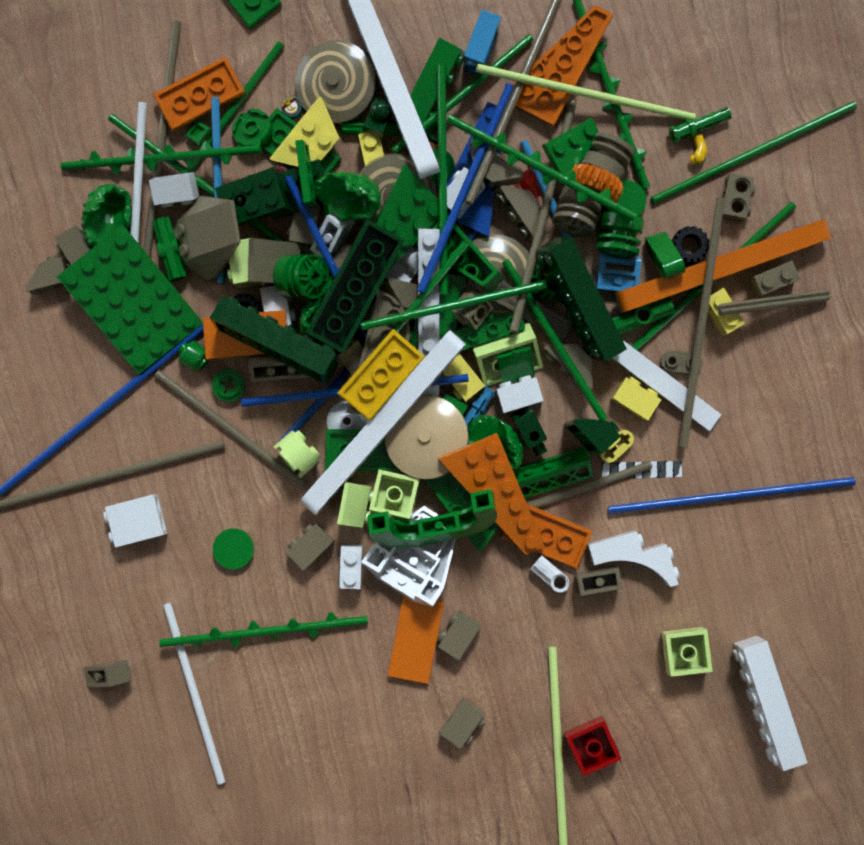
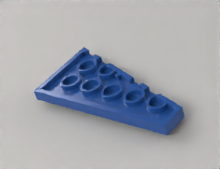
M487 101L475 128L484 133L486 132L497 105ZM472 135L452 172L447 187L458 170L461 171L464 167L469 170L472 164L469 152V144L473 140ZM496 149V153L501 155V151ZM485 184L486 188L477 197L473 205L467 209L460 219L457 218L455 223L489 238L495 199L493 190L495 188H490Z

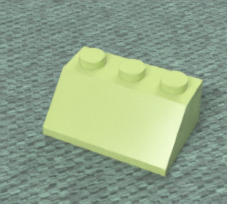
M530 323L524 324L525 330L472 347L483 384L486 387L501 382L497 356L511 352L513 349L519 350L530 347L534 371L543 368L537 339Z

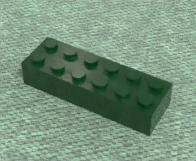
M368 219L364 221L304 333L343 354L405 240Z
M556 237L537 248L536 250L539 254L537 258L540 264L545 266L548 272L546 274L552 285L554 284L557 290L556 296L566 308L565 314L575 326L574 332L584 344V352L592 359L607 362L627 350L573 238Z
M221 297L210 316L217 330L327 386L339 364L336 353H334L335 350L325 344L323 346L316 344V340L308 335L303 337L297 334L294 328L288 325L283 327L277 324L278 321L267 315L265 318L259 315V311L251 306L245 308L240 305V301L233 297Z

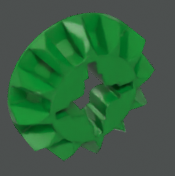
M223 369L214 376L212 389L220 400L231 402L239 399L244 393L245 381L238 371ZM232 379V384L237 389H229L226 392V386L221 381L229 382Z

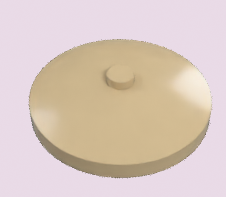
M421 396L385 437L388 455L395 466L409 476L425 480L440 478L450 473L438 457L467 446L469 442L468 427L460 411L450 402L436 396Z

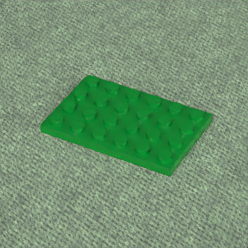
M124 225L117 228L57 276L58 280L138 375L203 324V321Z

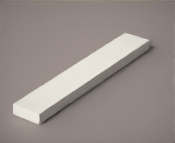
M623 340L627 350L612 359L684 413L688 389ZM695 395L692 420L707 431H710L722 414Z

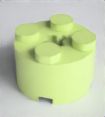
M292 430L273 448L281 450L279 452L280 457L294 472L298 470L300 472L298 477L301 478L319 463L318 457L320 454L313 446L309 448L305 444L306 438L299 430L296 432Z

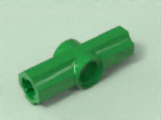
M162 217L152 221L158 240L157 249L161 260L164 261L169 281H178L186 278L185 266L179 252L180 242L175 236L171 218Z
M668 296L614 317L612 320L619 334H623L675 313L672 300ZM639 311L647 313L648 318L646 321L639 320L637 316Z

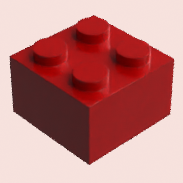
M602 716L564 732L583 776L622 760Z

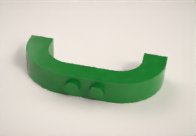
M492 489L470 493L472 501L470 507L461 511L414 521L397 520L388 511L367 515L369 535L374 541L386 546L417 547L479 533L490 527L497 519L494 493Z

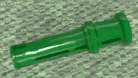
M724 107L693 121L691 119L685 120L683 124L676 127L670 126V138L674 144H678L680 140L687 137L693 138L697 132L730 120L732 118L731 112L728 107Z

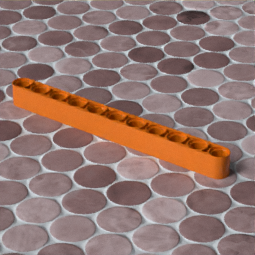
M825 219L716 257L713 280L831 239ZM707 260L685 268V273L667 279L661 276L614 293L621 313L704 284Z

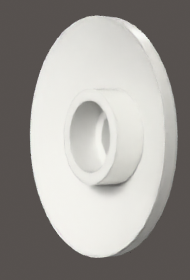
M347 401L333 406L327 417L328 429H363L365 424L360 414L346 413L349 404ZM349 417L351 423L345 425L343 423L344 418Z

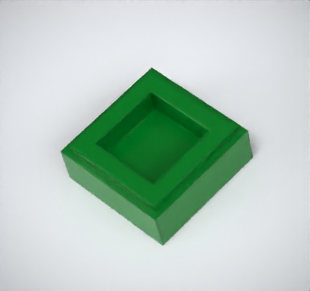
M196 120L185 136L199 147H202L203 142L208 141L212 136V129Z

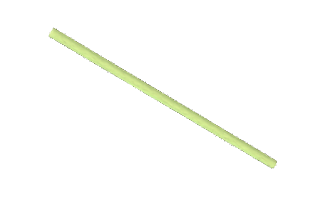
M478 64L476 68L478 73L674 118L691 119L693 121L696 117L695 113Z
M548 647L559 845H567L557 648Z

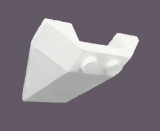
M423 506L413 514L411 521L438 516V514ZM456 539L423 545L421 547H391L376 542L372 545L361 563L379 581L414 602L433 607L444 590Z

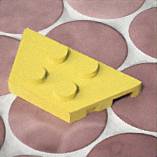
M320 96L269 159L274 162L298 167L295 141L302 139L309 145L311 162L317 159L322 162L337 144L340 137Z

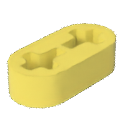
M627 430L619 431L620 435H628V444L622 443L618 446L617 443L621 440L619 438L608 448V450L613 447L616 448L612 452L613 458H605L606 452L604 451L602 454H599L601 460L607 463L614 462L631 447L634 441L631 432Z

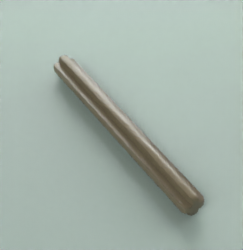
M828 290L722 303L717 306L718 314L722 316L825 302L830 300V292Z

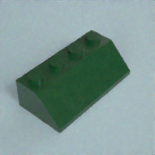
M573 419L564 423L591 455L602 454L621 437L618 433L620 429L613 421Z

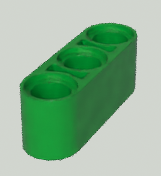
M665 231L645 237L647 251L664 279L685 273L684 261Z

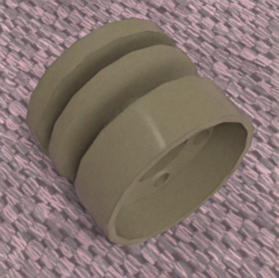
M597 132L594 137L595 141L591 143L593 151H587L581 163L595 165L596 167L608 170V172L614 174L621 181L625 173L623 166L630 164V159L633 158L635 150L629 143L613 134Z
M564 186L552 223L559 230L574 236L585 237L592 235L602 205L590 198L579 203L577 202V191Z

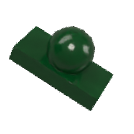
M375 98L363 125V132L383 137L393 113L387 100Z

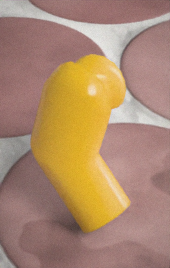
M702 134L693 138L696 151L689 158L692 165L703 163L708 153V148Z

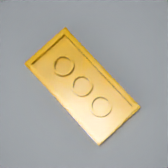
M392 329L337 394L370 421L425 356Z

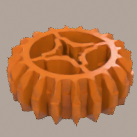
M581 163L573 167L572 170L576 171V182L590 187L599 193L608 188L610 189L611 200L614 202L618 201L623 189V183L618 177H615L608 170L596 167L595 165Z

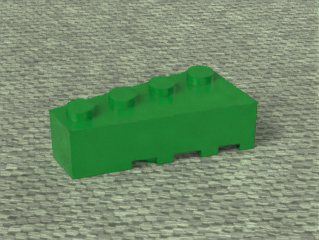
M440 37L410 94L421 123L434 113L433 110L438 104L437 65H445L447 87L451 84L454 72L460 66L465 54L462 49Z
M439 222L432 229H439ZM455 223L448 238V258L462 241L466 242L469 247L452 268L491 292L505 277Z

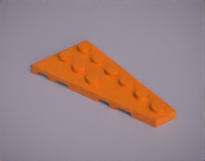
M594 5L569 32H566L554 46L532 65L529 76L576 86L613 18V14ZM525 83L515 107L554 127L571 94Z
M497 433L438 457L469 493L492 489L497 511L495 522L525 555L545 547Z

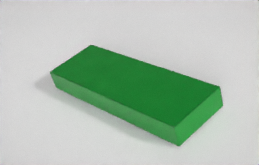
M302 139L296 140L303 203L308 207H313L317 204L309 145Z

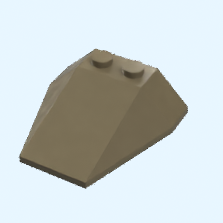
M200 196L193 201L194 203L188 206L177 221L176 234L180 240L179 252L183 258V263L205 282H208L220 275L241 241L234 200Z

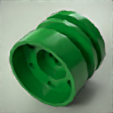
M616 212L602 213L599 228L608 233L598 235L597 239L601 242L596 244V250L615 257L638 256L640 249L636 246H640L641 241L632 236L642 234L644 219L636 216L634 221H631Z
M284 255L275 264L273 283L277 292L285 298H319L328 287L329 270L325 261L318 255Z

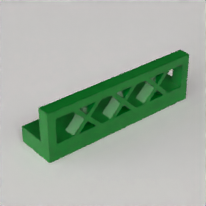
M585 447L521 466L518 470L513 471L520 488H528L525 492H522L525 499L594 477L591 460ZM587 467L588 472L577 473L579 469ZM560 475H567L565 479L557 480ZM541 481H548L544 486H537Z

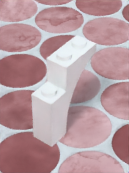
M634 530L587 544L593 565L610 561L636 562L656 572L666 585L670 587L679 585L677 579H680L677 567H673L671 560L674 559L671 547H667V544L662 543L642 549L641 546H644L642 535L637 534V531Z

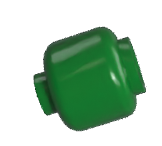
M191 341L188 344L185 342L178 350L180 353L179 362L191 371H201L209 362L206 359L205 348L196 341Z

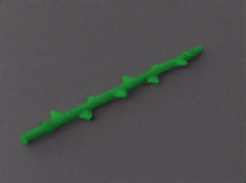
M573 0L579 16L578 20H580L586 14L582 0ZM599 42L593 53L595 62L589 70L592 73L600 74L608 94L616 95L614 89L620 83V79L609 76L601 54L607 47L606 42ZM605 102L603 108L613 110L621 130L619 138L629 143L635 150L631 160L643 190L649 189L650 184L644 171L645 167L641 163V159L647 152L646 150L636 148L628 128V124L634 118L633 114L623 113L621 106L618 104Z
M451 114L449 115L447 123L464 131L465 134L472 135L474 147L477 148L485 142L507 154L508 165L511 166L520 161L543 174V184L546 185L556 180L577 191V202L581 203L590 198L609 208L613 213L616 212L634 221L637 214L619 205V202L612 201L610 189L607 188L597 193L576 182V171L571 170L563 175L541 163L540 152L536 151L528 156L507 145L505 133L502 132L494 138L471 126V123L468 124Z
M204 141L200 150L175 152L171 145L167 144L161 154L144 155L143 163L146 164L149 171H154L158 162L183 160L188 168H193L196 159L220 157L225 165H229L232 156L238 155L240 157L247 154L262 153L261 145H238L237 147L213 149L208 141ZM129 148L126 157L101 159L96 151H92L89 160L80 159V161L61 162V169L85 170L86 168L110 167L114 174H119L122 165L135 164V149Z
M329 612L324 621L298 623L294 618H291L287 625L262 628L254 620L250 622L248 629L221 632L216 627H212L209 634L180 635V637L159 639L160 647L191 644L194 648L200 649L204 642L229 640L234 647H238L242 638L269 635L273 640H278L280 634L307 631L312 638H316L319 629L348 628V626L368 624L367 616L338 619L333 612Z

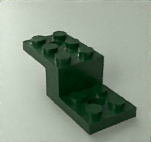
M319 159L311 162L314 187L317 186L315 184L316 180L325 176L321 160ZM299 166L281 173L272 167L215 188L218 198L234 200L238 226L267 215L277 220L300 212L284 180L285 177L292 175L302 195ZM246 197V204L238 207V198ZM316 197V204H322V201H319Z

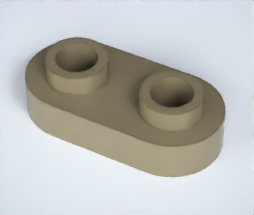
M668 351L661 356L660 365L667 372L690 374L691 366L689 365V360L693 358V353ZM670 357L674 358V365L669 364L668 359ZM701 359V361H700V368H699V370H700L701 367H702V359Z

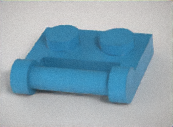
M600 253L597 289L619 292L639 285L641 257H634L633 259L607 256L606 253ZM606 264L633 267V272L605 269Z

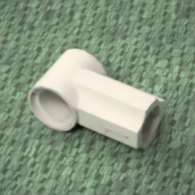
M541 555L530 568L551 586L554 591L564 592L568 589V577L544 556ZM563 577L566 581L565 585L562 588L555 587V578Z

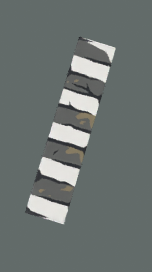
M651 461L652 469L624 479L682 477V461ZM644 462L602 463V477Z

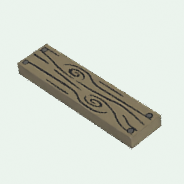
M502 282L497 291L513 287ZM518 295L494 301L513 312L515 311ZM535 301L559 340L564 341L573 323ZM525 302L522 318L542 329Z

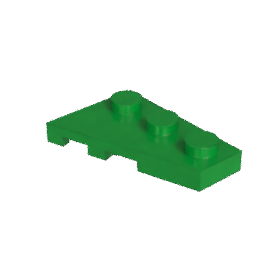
M592 118L542 145L554 170L563 175L567 174L575 165L580 163L586 152L591 149V143L595 141L594 137L599 132Z

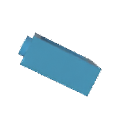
M481 10L464 54L463 69H466L467 73L471 75L481 74L476 72L477 65H486L499 32L501 16Z

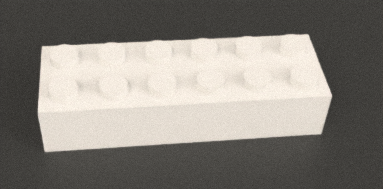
M754 636L733 643L735 647L733 655L735 660L740 662L742 668L739 670L743 682L746 681L748 689H746V694L749 701H753L755 709L752 712L755 720L760 722L762 729H759V733L763 742L766 741L768 749L765 751L769 761H772L775 766H778L783 771L807 764L768 642L759 636Z

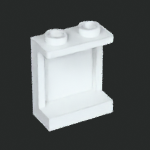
M158 494L105 507L104 519L107 524L109 523L111 530L109 532V539L115 547L168 534Z

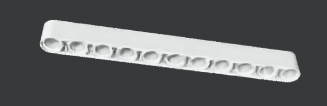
M347 0L419 178L423 179L440 172L433 150L371 0Z
M451 330L448 331L308 490L300 502L314 515H317L458 356L466 344Z

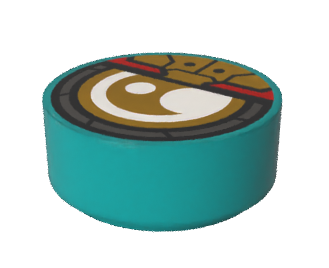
M289 96L282 101L281 110L289 118H296L302 111V105L296 97Z

